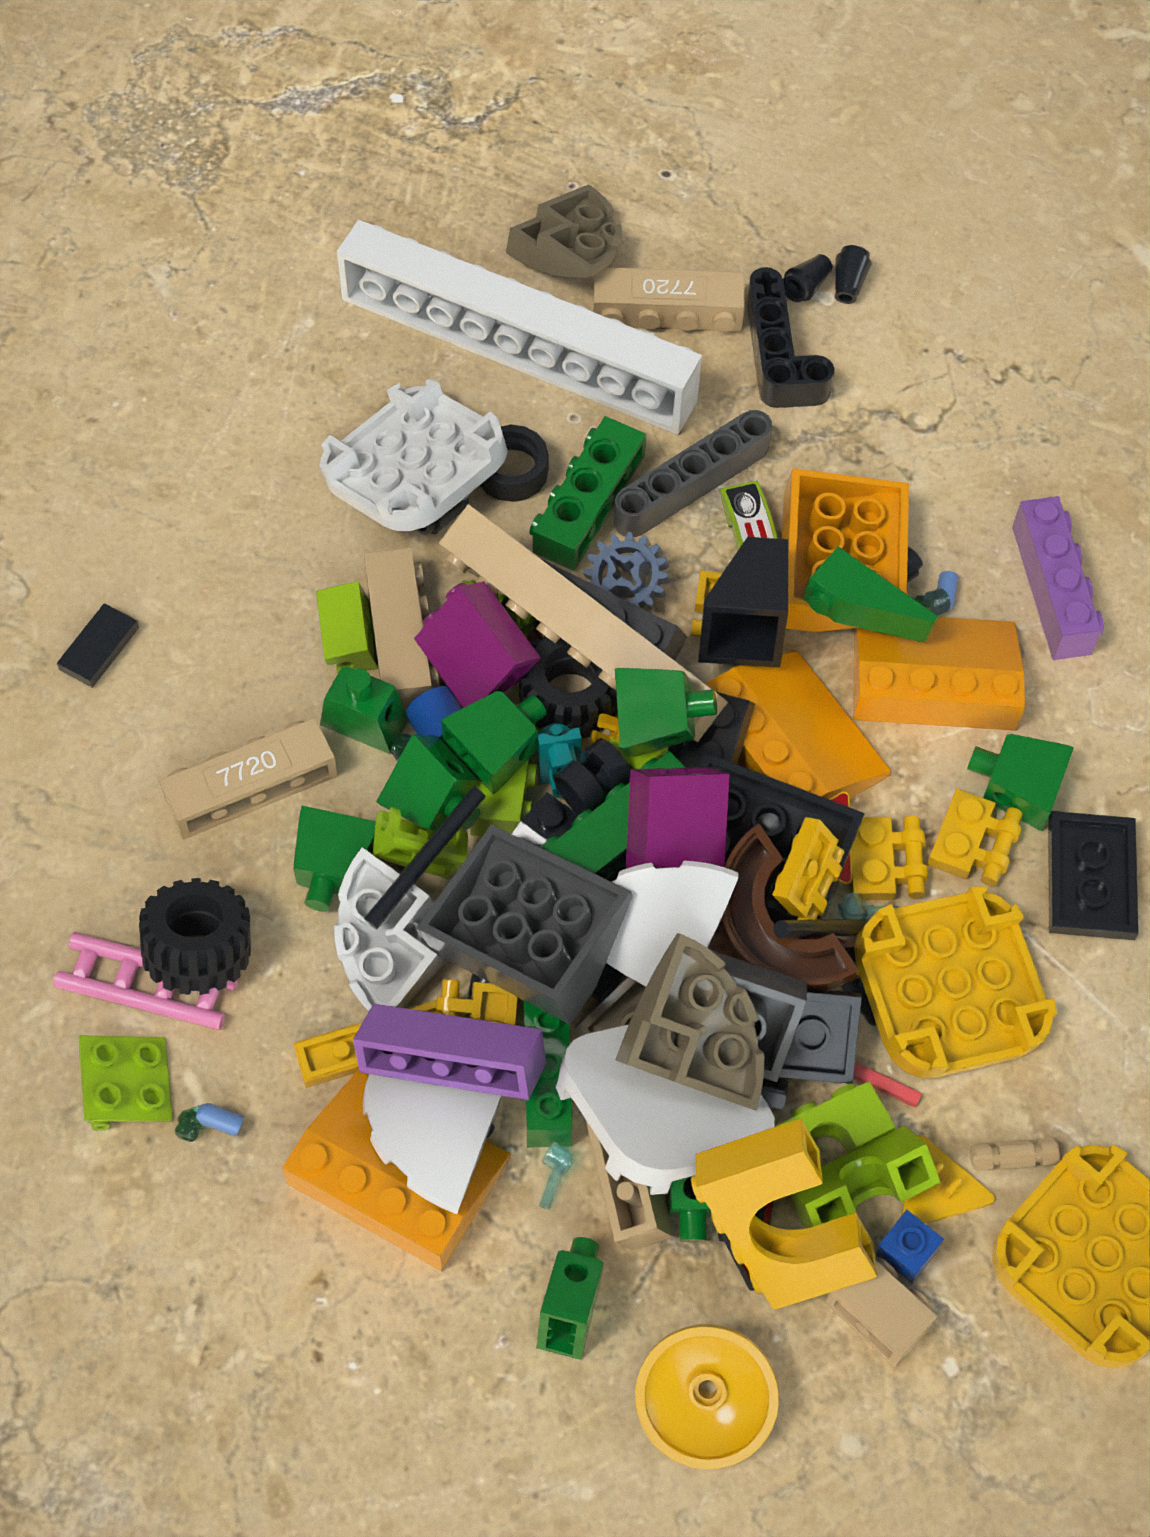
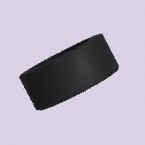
M512 424L501 426L507 450L523 451L534 459V467L523 475L513 477L500 475L495 472L480 486L487 494L498 500L513 502L528 499L538 493L547 480L549 454L546 443L537 432L525 426Z

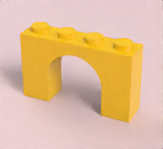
M801 1118L695 1154L696 1175L691 1177L694 1194L700 1203L706 1202L711 1210L716 1230L719 1234L725 1233L727 1235L735 1260L739 1265L745 1264L749 1270L754 1290L757 1294H764L773 1310L878 1277L874 1242L857 1213L797 1230L776 1228L764 1223L755 1216L759 1209L771 1201L823 1184L820 1150Z

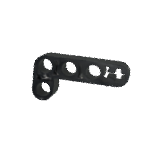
M769 267L756 269L750 276L747 310L760 398L766 405L774 408L822 405L827 402L831 394L835 370L834 365L824 356L794 355L782 275L777 270Z

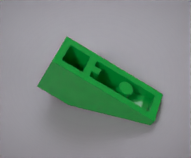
M839 546L810 577L802 598L815 612L827 616L836 623L923 643L929 638L938 619V616Z

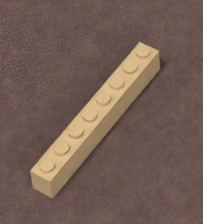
M468 504L439 542L440 545L450 552L446 557L450 563L464 573L469 568L477 572L480 576L475 582L485 581L495 596L499 591L508 596L510 600L506 603V606L524 620L529 614L540 621L536 629L555 644L560 637L571 645L567 653L586 668L591 661L600 667L602 672L598 677L616 690L615 668L684 671L690 679L692 692L711 689ZM717 693V715L694 717L695 738L693 740L696 742L700 740L728 703Z

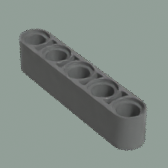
M749 410L742 413L620 490L616 495L614 508V527L616 531L622 536H626L627 532H632L634 537L641 536L762 459L768 453L771 439L772 420L769 415L759 410Z

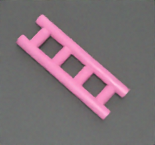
M77 932L72 933L69 948L81 952L72 974L63 971L56 973L53 983L55 988L221 1030L225 1013L213 1010L219 994L216 988L209 989V994L200 995L196 1006L171 1000L175 989L169 991L163 988V981L159 982L155 995L130 989L138 967H143L141 949ZM98 956L122 962L113 984L89 978ZM239 978L235 982L228 980L225 989L234 991Z

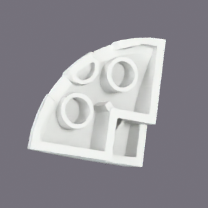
M362 847L351 862L338 893L340 905L337 924H334L337 956L339 961L342 962L351 990L368 1012L373 1004L404 1008L448 961L434 953L416 929L434 902L427 893L413 885L377 930L371 927L364 920V917L400 874Z
M683 861L679 868L656 869L652 863H646L621 870L617 879L612 882L631 891L633 898L606 963L631 979L647 986L661 958L677 933L708 947L738 880V872L721 866L695 861Z
M369 1074L363 1096V1116H368L372 1128L370 1141L384 1164L394 1163L407 1175L408 1188L422 1198L457 1214L482 1153L502 1096Z

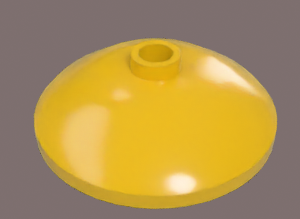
M699 1324L684 1327L670 1333L651 1349L642 1363L638 1374L635 1404L643 1430L662 1453L686 1466L700 1469H717L743 1461L762 1446L776 1421L779 1392L777 1379L769 1360L753 1341L727 1327ZM705 1380H710L716 1384L717 1389L712 1393H705L700 1389L699 1385Z

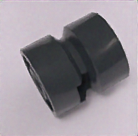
M602 738L597 739L580 753V762L571 760L553 774V781L560 795L579 815L588 809L594 811L605 802L606 795L614 787L621 783L627 785L630 782L631 768L627 761L611 743Z

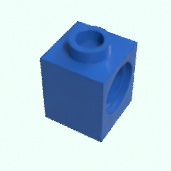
M906 1209L878 1245L876 1256L887 1261L896 1272L913 1284L938 1252L944 1238Z

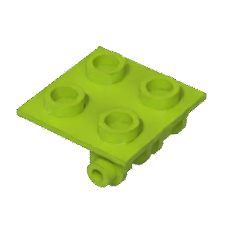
M78 1036L84 1121L91 1123L92 1130H107L110 1128V1121H172L165 1037Z

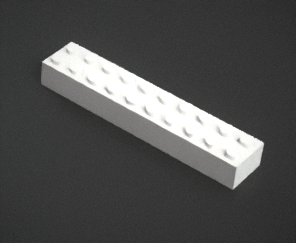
M359 219L337 250L342 300L677 435H679L697 403L702 355L688 347L675 345L658 338L652 333L642 332L627 326L617 319H609L589 311L584 306L571 304L554 297L548 292L533 289L513 278H506L495 274L480 265L470 264L453 257L447 252L437 251L419 244L414 239L404 238L385 230L381 226L371 225Z

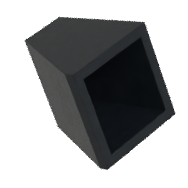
M747 537L704 599L698 654L699 663L780 668L788 617V539Z

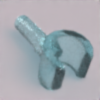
M859 893L844 895L841 899L842 903L837 905L842 919L872 917L877 910L886 907L864 906Z
M556 1142L551 1144L542 1159V1163L553 1170L548 1177L539 1207L550 1210L562 1176L568 1172L572 1165V1157L569 1150Z

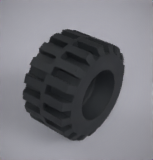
M545 635L544 640L536 637L530 644L541 659L519 681L520 703L529 696L534 695L542 702L546 709L547 715L536 722L535 727L542 728L550 724H563L569 729L579 728L581 739L589 737L591 729L598 732L603 730L604 728L597 726L599 714L615 717L617 694L615 689L598 677L602 669L592 661L586 668L567 653L571 645L561 637L556 644ZM575 674L586 678L591 685L578 692H564L553 687L550 682L561 675Z
M191 878L192 882L184 883L183 880L174 881L173 886L170 888L163 886L157 890V896H149L145 901V908H141L139 915L140 947L143 967L145 971L150 972V978L155 983L163 981V988L169 991L175 988L180 989V994L190 995L191 991H199V995L209 994V989L216 988L218 991L226 988L228 980L235 982L241 977L240 970H246L249 964V956H251L249 908L245 907L243 897L235 895V889L230 886L220 887L219 881L211 879L207 883L201 882V878ZM189 935H205L202 937H186Z

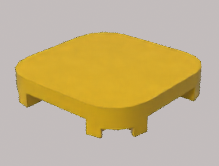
M973 886L963 894L893 908V905L890 904L877 910L858 933L854 947L856 965L859 969L883 1045L891 1060L906 1073L920 1078H940L1019 1059L1033 1052L1044 1042L1043 1040L1050 1033L1053 1017L1057 1015L1055 999H1046L1019 926L1024 916L1016 903L1011 906L1000 896L987 892V886Z
M1114 1144L1111 1147L1098 1145L1079 1147L1077 1145L1063 1156L1061 1161L1016 1212L1007 1219L993 1243L992 1262L997 1278L1007 1291L1075 1351L1098 1366L1117 1369L1135 1364L1150 1351V1180L1124 1158L1128 1153Z

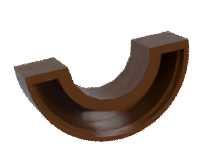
M758 823L737 843L724 867L738 872V880L722 915L725 929L736 951L745 962L807 982V988L829 990L859 978V969L834 933L820 939L778 938L774 934V923L768 914V894L774 880L783 871L785 862Z

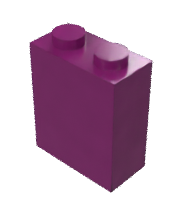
M485 581L468 585L460 583L446 594L447 601L441 608L435 610L424 619V627L414 637V640L464 708L496 691H501L507 695L541 657Z
M710 767L630 769L626 869L646 863H652L656 869L679 868L683 861L703 862L724 867L729 774Z

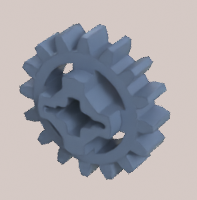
M627 532L625 541H620L616 534H612V544L609 546L599 541L597 546L600 554L598 556L588 554L587 556L593 567L583 569L585 578L592 580L589 583L620 598L634 597L626 599V601L640 608L647 606L653 611L657 609L653 601L655 596L665 598L667 595L661 584L671 583L669 574L663 572L670 566L666 557H660L662 550L659 545L655 544L649 548L650 541L645 535L636 542L632 532ZM623 553H633L632 555H620ZM608 565L607 576L602 579L604 568ZM618 567L624 572L627 571L628 574L633 575L632 578L636 585L621 577ZM652 568L651 581L648 587H646V576L651 573L650 569Z

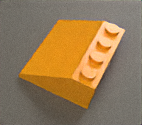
M792 468L784 492L782 539H788V617L786 629L825 632L857 628L836 623L827 616L818 614L802 599L810 577L838 546L907 594L909 483Z
M938 617L929 638L924 643L862 628H854L853 720L1016 731L1025 709L1024 668L1015 622Z
M798 651L782 654L780 668L740 665L704 683L711 689H714L715 692L755 703L737 762L739 766L826 799H830L840 792H847L851 799L891 775V770Z
M357 1070L306 1129L282 1166L286 1182L293 1188L404 1251L443 1271L509 1161L511 1153L485 1140L482 1153L457 1214L429 1202L408 1188L407 1175L394 1163L385 1165L376 1153L370 1141L372 1128L368 1116H363V1096L369 1075L360 1073Z

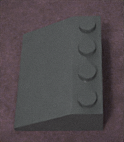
M491 824L416 929L429 948L437 955L571 1025L597 986L633 894L631 891Z

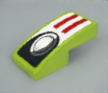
M758 480L719 489L728 527H732L737 550H739L747 537L778 539Z

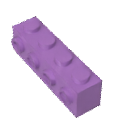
M1059 496L1021 501L1012 529L1052 660L1092 655L1099 636L1103 634L1104 622L1101 612L1099 610L1095 611L1093 605L1092 582L1089 577L1084 576L1081 567V548L1078 543L1074 544L1072 539L1070 514L1067 510H1063Z
M380 1004L372 1005L353 1038L360 1073L529 1100L546 1065L542 1029Z

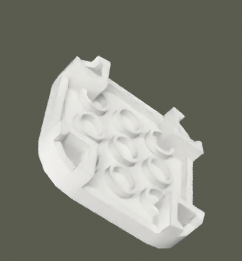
M430 379L426 380V386H414L403 390L399 383L387 390L390 399L387 405L343 440L339 441L329 435L321 444L323 454L319 468L327 488L347 504L382 526L395 531L417 530L441 518L492 476L505 462L508 452L499 420L491 411L484 417L444 395L439 382Z
M628 1025L588 1033L574 1039L566 1049L560 1065L559 1079L556 1085L561 1100L569 1098L574 1100L609 1155L605 1170L616 1181L623 1175L635 1183L651 1186L650 1195L667 1194L672 1181L696 1175V1153L774 1127L775 1118L762 1095H760L757 1110L755 1111L616 1061L615 1059Z

